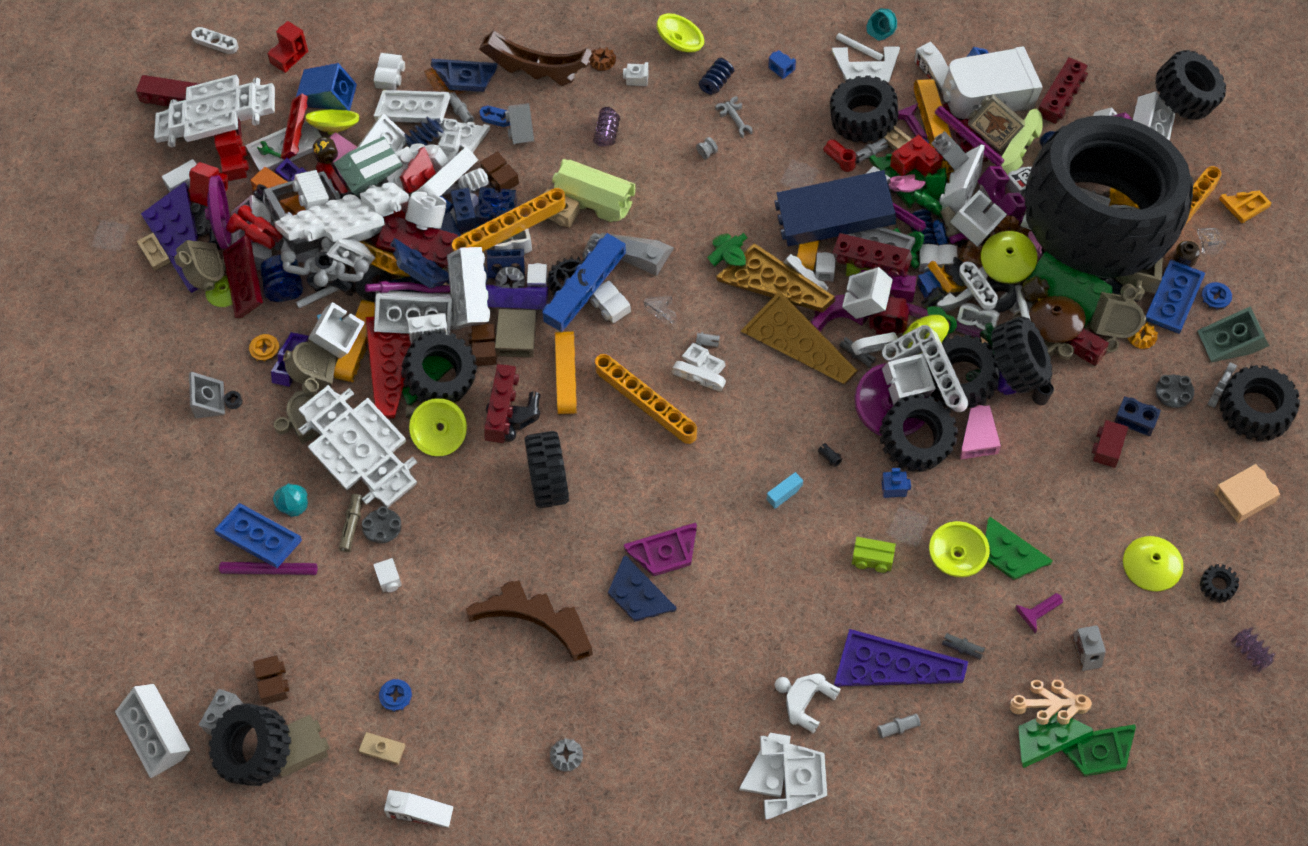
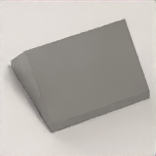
M190 372V407L195 418L225 415L224 381Z

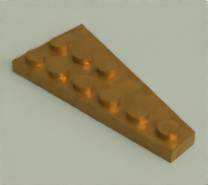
M755 243L744 252L746 265H729L716 276L718 282L772 298L780 291L792 304L822 313L835 302V296Z
M780 291L741 330V332L843 384H846L858 372Z

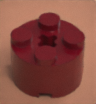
M888 297L886 310L870 315V329L876 330L877 335L895 332L896 335L901 332L903 334L907 330L909 307L906 299Z

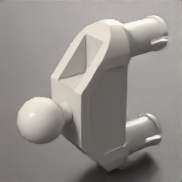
M812 674L798 678L793 686L786 677H780L775 681V688L778 692L788 693L786 705L789 722L793 725L799 724L811 731V733L816 731L815 728H818L820 722L806 715L804 710L814 694L820 691L832 698V700H835L841 689L825 681L826 678L821 674Z

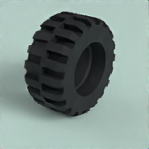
M1183 50L1176 52L1156 73L1155 84H1157L1156 89L1160 93L1161 100L1165 101L1164 104L1167 107L1169 106L1172 109L1171 111L1178 113L1183 118L1187 117L1190 120L1205 118L1224 100L1226 95V83L1218 67H1215L1211 60L1206 59V56L1203 54L1199 55L1196 51Z
M865 75V77L856 76L854 79H847L845 83L842 82L830 97V113L833 128L839 135H843V138L847 140L852 139L853 142L857 143L858 141L868 143L870 140L874 142L879 137H885L887 132L890 133L894 129L898 121V99L895 89L885 80L881 81V78L876 76L872 78L870 75ZM863 105L876 107V109L866 113L852 111L854 108Z
M1020 316L994 328L991 336L992 349L994 350L997 366L1008 386H1011L1013 391L1023 394L1047 385L1051 381L1053 374L1051 371V359L1044 339L1040 335L1038 328L1035 327V324L1029 318Z
M431 331L427 336L422 334L418 340H414L411 343L401 366L403 368L401 376L405 378L403 383L406 388H410L409 393L411 396L416 395L418 397L417 400L421 403L423 400L428 401L431 399H446L455 403V401H460L467 394L475 380L477 365H474L476 362L475 355H471L473 350L470 346L466 347L464 345L466 341L462 338L458 340L455 338V334L447 335L446 331H440L439 334H436V331ZM429 356L443 357L453 365L456 376L449 382L435 381L425 373L422 361Z
M954 335L953 339L945 338L942 345L951 365L958 362H970L981 370L976 379L969 383L960 384L968 400L967 408H974L978 404L984 405L987 403L986 398L991 399L994 391L998 388L999 368L993 354V349H990V345L987 342L982 343V340L978 337L972 339L971 335H965V337ZM937 349L932 351L931 356L936 354ZM928 365L935 386V390L931 394L934 399L940 400L944 403L943 406H945V400ZM945 365L939 368V372L943 371ZM952 381L947 383L946 389L951 387ZM960 398L955 399L954 405L959 403Z
M1253 365L1249 369L1244 367L1239 372L1234 373L1231 379H1229L1220 399V411L1223 412L1222 417L1224 421L1228 420L1227 425L1229 428H1235V433L1240 436L1241 434L1246 435V439L1252 440V438H1256V441H1263L1265 438L1269 441L1273 440L1275 436L1280 437L1291 426L1300 406L1299 392L1297 389L1294 390L1295 384L1292 380H1288L1287 375L1284 373L1280 374L1279 370L1275 368L1272 370L1268 366L1263 365L1261 367ZM1248 393L1262 394L1273 402L1276 411L1271 413L1258 412L1246 403L1243 395Z
M917 394L915 397L909 395L896 402L883 417L879 433L882 434L879 438L880 444L885 445L883 448L884 453H889L891 456L889 459L892 462L897 461L899 463L898 467L903 469L906 466L908 471L914 472L918 469L919 472H923L936 467L953 451V446L957 442L955 436L958 434L957 427H954L956 420L954 417H950V409H945L942 406L944 403L940 400L936 402L934 397L929 395L924 398L923 394ZM906 419H920L931 428L933 445L930 448H918L906 439L903 432V422Z
M547 431L527 435L524 440L536 507L546 508L568 503L569 492L558 432Z
M248 703L235 705L231 710H226L222 714V718H218L215 723L216 727L211 731L212 739L209 740V747H211L209 757L213 759L212 766L214 770H218L217 774L229 783L247 786H261L264 783H269L274 779L273 777H277L281 773L280 769L285 767L287 763L286 758L290 755L289 744H291V737H288V733H290L288 725H284L286 723L285 719L276 710L269 707ZM254 728L257 735V747L252 758L246 762L243 755V742L247 733Z

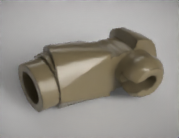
M950 206L944 208L940 213L948 227L945 234L949 238L959 234L961 231L950 222L956 215L955 211Z

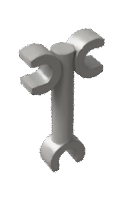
M737 96L732 97L730 102L718 103L715 109H723L720 112V117L726 116L728 112L739 128L740 137L744 138L743 131H748L750 135L752 134L751 126L745 125L735 111L742 108V103L734 104L738 101Z
M1229 363L1207 405L1215 408L1237 365Z

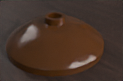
M1046 297L1037 301L1029 311L1031 321L1040 331L1044 341L1062 343L1070 341L1077 337L1085 326L1086 317L1083 308L1076 301L1068 297Z

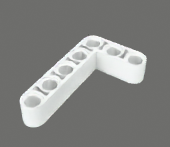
M466 146L415 192H427V196L433 197V194L440 196L478 161L477 157ZM409 201L400 204L405 214Z
M922 325L884 346L882 355L889 362L923 352L947 406L956 412H962L967 408L968 400L937 333L929 326ZM927 333H930L929 337L927 339H924V336ZM913 342V345L907 349L908 344ZM937 349L936 354L931 356L932 351ZM896 351L895 356L891 358V354ZM945 365L943 371L939 372V368ZM952 381L951 387L946 389L947 383ZM960 398L959 403L954 405L955 399Z

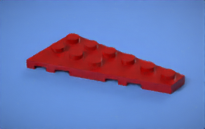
M374 316L366 317L374 405L387 419L395 418L405 379L401 376L403 369L401 366L406 352L411 345L409 333L374 332Z

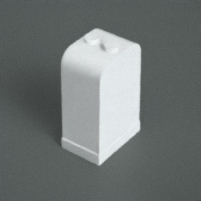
M1023 46L1011 50L953 60L947 71L942 92L944 101L947 102L951 113L959 119H969V114L974 109L978 110L982 106L980 105L982 100L986 96L990 97L992 94L1013 112L1034 109L1043 87Z

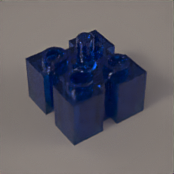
M480 187L479 205H477L475 213L477 227L516 208V190L502 189L501 192H495V188Z

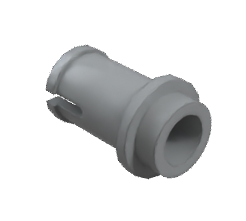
M703 332L697 333L696 344L718 348L719 342L711 340L719 341L720 336L703 334Z

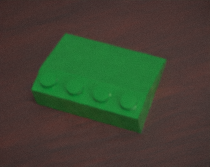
M1047 251L1040 258L1034 271L1027 279L1029 280L1035 276H1039L1042 280L1046 279L1050 286L1047 297L1064 296L1076 301L1085 312L1084 328L1088 326L1093 318L1101 292L1112 294V286L1097 276L1073 269L1055 259Z

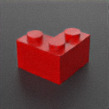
M289 21L278 28L276 34L279 43L267 53L270 64L284 73L308 52L303 30Z
M236 130L214 135L215 146L221 160L222 173L228 175V181L247 178L249 165L248 161L245 160L247 151L246 147L243 146L241 135H237Z
M918 134L892 153L890 166L900 176H905L916 168L926 177L929 173L933 175L937 173V169H941L943 156Z
M199 162L189 171L190 201L208 207L207 195L210 177L219 175L222 178L225 191H227L228 175L220 173L219 168Z

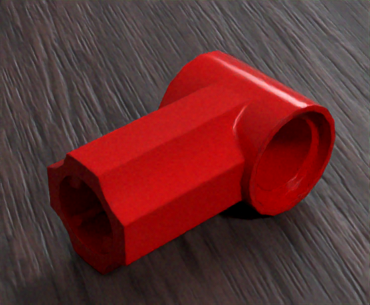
M835 139L829 140L824 146L823 151L839 164L841 170L845 172L853 171L856 165V153L851 149H846Z

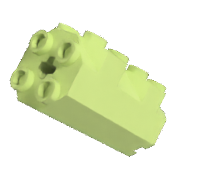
M563 159L560 170L554 174L552 183H555L554 188L562 189L565 196L578 201L580 209H593L597 217L609 222L619 221L626 217L632 205L630 198L635 195L634 183L572 160Z

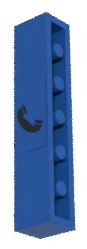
M608 233L603 238H600L595 249L590 251L585 261L577 266L572 277L567 278L564 287L555 293L550 304L545 305L542 311L544 322L563 332L626 254V244Z

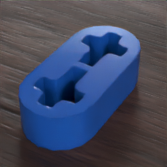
M484 106L480 109V118L483 122L500 127L510 125V121L506 122V119L504 121L501 120L504 116L506 117L505 111L507 110L493 106Z

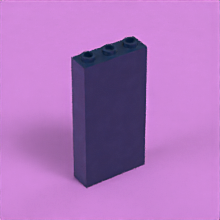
M884 170L776 192L777 200H774L776 211L780 210V214L777 215L779 226L783 225L784 228L781 229L782 240L787 241L788 247L837 237L839 233L847 235L896 224L895 210Z

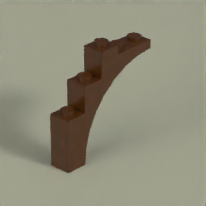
M496 31L487 34L479 48L481 52L510 73L522 69L534 79L538 80L541 77L548 76L561 86L574 81L575 73L589 65V58L592 54L588 48L569 54L543 53L518 45Z
M519 580L515 582L509 581L500 587L502 595L491 596L484 602H476L466 608L469 622L492 617H512L530 621L543 627L564 645L574 662L593 655L592 646L575 607L563 608L555 614L547 593L543 595L537 594L530 600H527Z

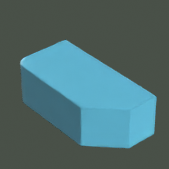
M796 472L770 490L767 493L766 500L774 508H777L798 492L803 485L802 478Z

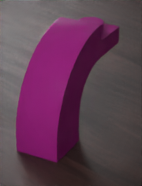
M836 295L835 302L823 313L815 311V316L811 323L821 332L832 319L839 317L849 318L863 326L870 315L856 319L842 307L845 295Z

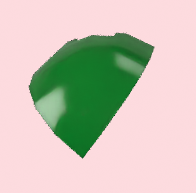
M946 168L937 169V173L933 175L929 173L926 176L928 191L937 200L941 198L942 194H945V186L948 183Z

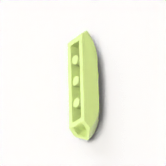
M1038 109L1029 111L1024 119L1025 126L1012 139L1002 155L1004 163L1001 166L1007 175L1022 166V158L1027 151L1024 149L1025 146H1030L1034 138H1039L1042 132L1043 120Z

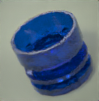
M281 255L269 257L261 263L260 271L264 295L268 300L284 302L294 300L302 294L301 276L284 270ZM295 259L290 265L299 267L298 260Z

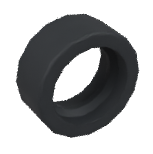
M370 265L363 278L355 282L356 292L362 298L371 302H375V291L366 292L365 285L369 284L370 280L376 275H379V282L391 281L390 274L387 271L374 265Z
M994 279L987 281L994 292L1004 291L1008 293L1004 298L997 300L993 310L1000 313L1014 306L1016 292L1013 283H1001ZM986 297L985 302L989 301L992 303V299Z

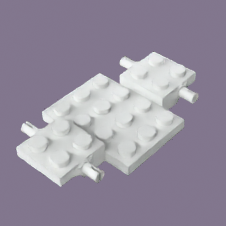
M237 75L187 87L186 100L178 102L173 99V101H170L169 109L156 113L154 139L157 143L168 141L169 147H175L176 138L184 137L187 142L236 130L238 129V117L240 121L252 119L253 125H259L260 116L275 113V87L272 83L260 85L259 78H256V80L254 78L252 83L239 86Z
M385 183L381 187L370 185L366 192L360 193L361 200L355 195H345L342 199L330 200L321 206H312L308 210L298 212L296 215H292L289 212L288 214L285 213L284 217L274 223L276 229L289 241L304 237L310 242L327 236L332 242H335L338 239H344L385 225L383 217L393 214L394 211H400V204L409 201V196L394 183Z
M328 385L299 408V412L305 417L306 423L298 428V430L304 435L312 428L321 435L308 446V449L346 490L362 478V481L370 491L361 498L362 501L367 505L376 498L388 508L417 484V481L409 472V469L417 464V461L411 457L403 464L393 454L396 449L406 442V439L369 398L364 400L355 409H352L346 403V400L354 395L353 391L348 388L340 395L334 392Z

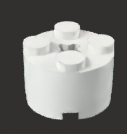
M413 192L409 200L405 219L417 224L416 227L422 230H426L428 227L439 229L442 226L446 201L433 194V197L427 196V192Z

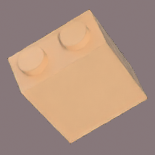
M1257 464L1220 483L1214 492L1237 523L1275 503L1280 496L1276 485L1269 481L1264 470L1260 469Z

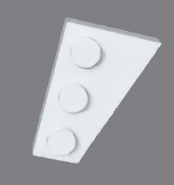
M443 118L442 123H439L444 131L460 133L459 149L462 150L467 146L472 153L490 131V125L486 124L479 126L473 122L466 124ZM438 132L439 137L437 138L441 139L443 133Z
M770 733L768 738L790 744L791 736ZM760 750L739 790L781 797L784 781L783 755L761 756Z

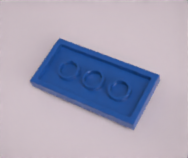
M1170 259L1146 314V321L1180 334L1205 272Z
M241 503L214 529L215 534L275 568H278L302 541L301 536Z

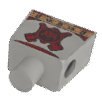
M1098 626L1077 629L1071 637L1081 670L1102 668L1106 652Z

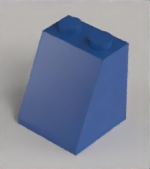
M339 63L304 69L296 97L302 93L308 96L307 107L350 111L357 84Z

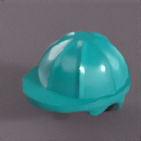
M880 8L869 18L866 25L867 33L878 41L885 40L894 34L897 28V18L891 10Z
M288 483L275 492L273 502L280 512L295 517L306 510L308 494L303 487Z

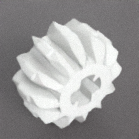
M480 168L461 176L457 180L459 188H469L470 193L487 186L489 183L487 174Z

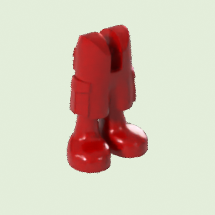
M248 205L241 206L238 209V213H234L226 226V230L229 233H236L241 229L245 231V236H248L251 241L271 250L275 247V242L278 243L283 238V235L263 217H256Z

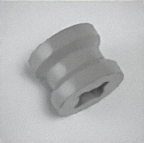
M707 137L703 143L696 145L698 153L705 160L711 154L718 152L715 141L710 137Z

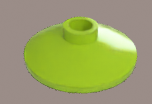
M223 276L214 284L215 288L213 290L205 292L207 300L214 306L227 307L233 305L227 276Z

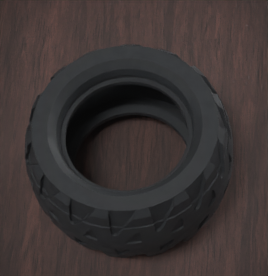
M1099 115L1080 118L1056 130L1037 154L1026 183V221L1039 244L1063 264L1078 271L1097 276L1120 277L1133 275L1155 265L1178 240L1190 213L1193 197V178L1190 175L1189 166L1179 150L1156 130L1137 121L1117 116ZM1089 182L1111 187L1129 197L1140 210H1122L1104 205L1086 195L1075 183Z

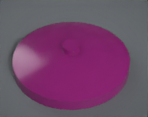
M219 175L211 176L207 195L208 209H205L206 220H210L213 234L220 248L227 249L232 244V235L226 230L230 219L227 195L222 178Z
M887 363L873 367L861 378L856 387L854 397L855 408L860 420L869 430L879 436H882L879 433L882 419L894 406L889 392L891 384L887 385L882 368ZM917 418L906 419L903 422L905 437L915 433L925 422Z

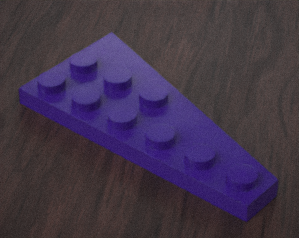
M184 182L142 212L141 215L169 257L184 284L192 293L198 290V288L189 283L184 276L182 267H179L174 260L175 255H177L176 249L186 240L197 241L198 239L195 219L190 206L191 201L188 196L189 189L188 185Z
M849 629L834 686L963 683L969 661Z

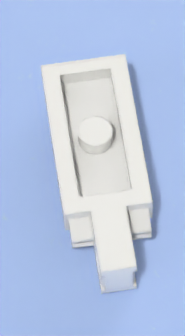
M790 254L783 261V263L827 291V285L823 281L817 280L815 274L810 269H806L798 257Z

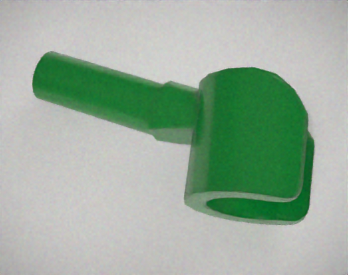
M265 141L260 142L262 148L257 147L261 155L271 154L281 159L280 153L270 149Z

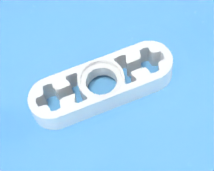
M197 27L191 33L195 43L227 54H233L239 48L235 38L203 27ZM213 39H219V42L211 43Z
M964 262L960 266V278L982 308L986 310L995 308L998 297L974 263ZM965 269L968 271L972 270L971 275L968 272L964 273ZM980 282L984 287L978 290L973 287V284ZM986 297L988 299L992 298V303L989 301L985 302Z
M895 332L866 337L855 341L851 347L855 355L883 350L884 346L898 339Z
M676 361L672 369V373L676 376L692 382H700V385L717 391H722L726 383L722 376L683 361Z

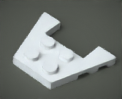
M848 47L832 48V54L843 73L845 81L849 78L854 79L856 76L865 77V75H870L872 78L876 76L881 78V81L885 80L889 83L900 47H884V61L849 62Z
M760 736L761 756L783 755L786 797L785 799L764 800L765 819L773 818L827 796L824 753L766 736Z

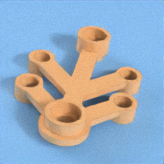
M1033 680L1030 686L1031 692L1039 694L1045 699H1025L1021 695H1016L1011 699L1010 710L1015 714H1023L1027 708H1048L1037 713V723L1041 725L1047 724L1049 719L1058 712L1057 721L1065 725L1069 723L1076 713H1086L1091 708L1092 702L1089 697L1081 694L1075 695L1064 688V683L1061 680L1052 681L1051 691L1062 695L1066 699H1060L1043 688L1042 681ZM1062 707H1070L1067 711H1059Z

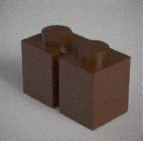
M497 151L480 161V166L487 174L493 190H498L502 195L517 186L519 179L518 174L509 164L506 165L507 161Z
M494 324L472 325V333H468L469 344H472L473 351L471 355L476 357L474 365H497Z
M277 655L253 661L256 679H258L259 695L263 705L288 699L287 692L290 691L288 680L283 678V674L286 673L284 661L280 662Z

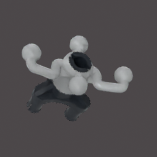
M325 237L321 242L323 251L318 252L314 258H308L305 261L304 268L290 265L296 259L295 252L292 250H284L281 254L284 270L299 275L309 274L307 282L315 291L318 292L324 289L325 286H332L340 289L347 296H352L356 292L353 282L360 281L363 278V275L369 269V264L363 259L357 260L354 264L356 274H347L345 272V263L326 254L336 243L332 242L328 237Z

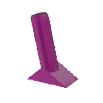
M918 103L898 111V119L905 120L915 136L919 134L922 138L927 139V134L914 116L918 109Z
M1055 593L1032 609L1017 604L1015 609L1036 634V620L1061 605L1063 599L1060 594Z

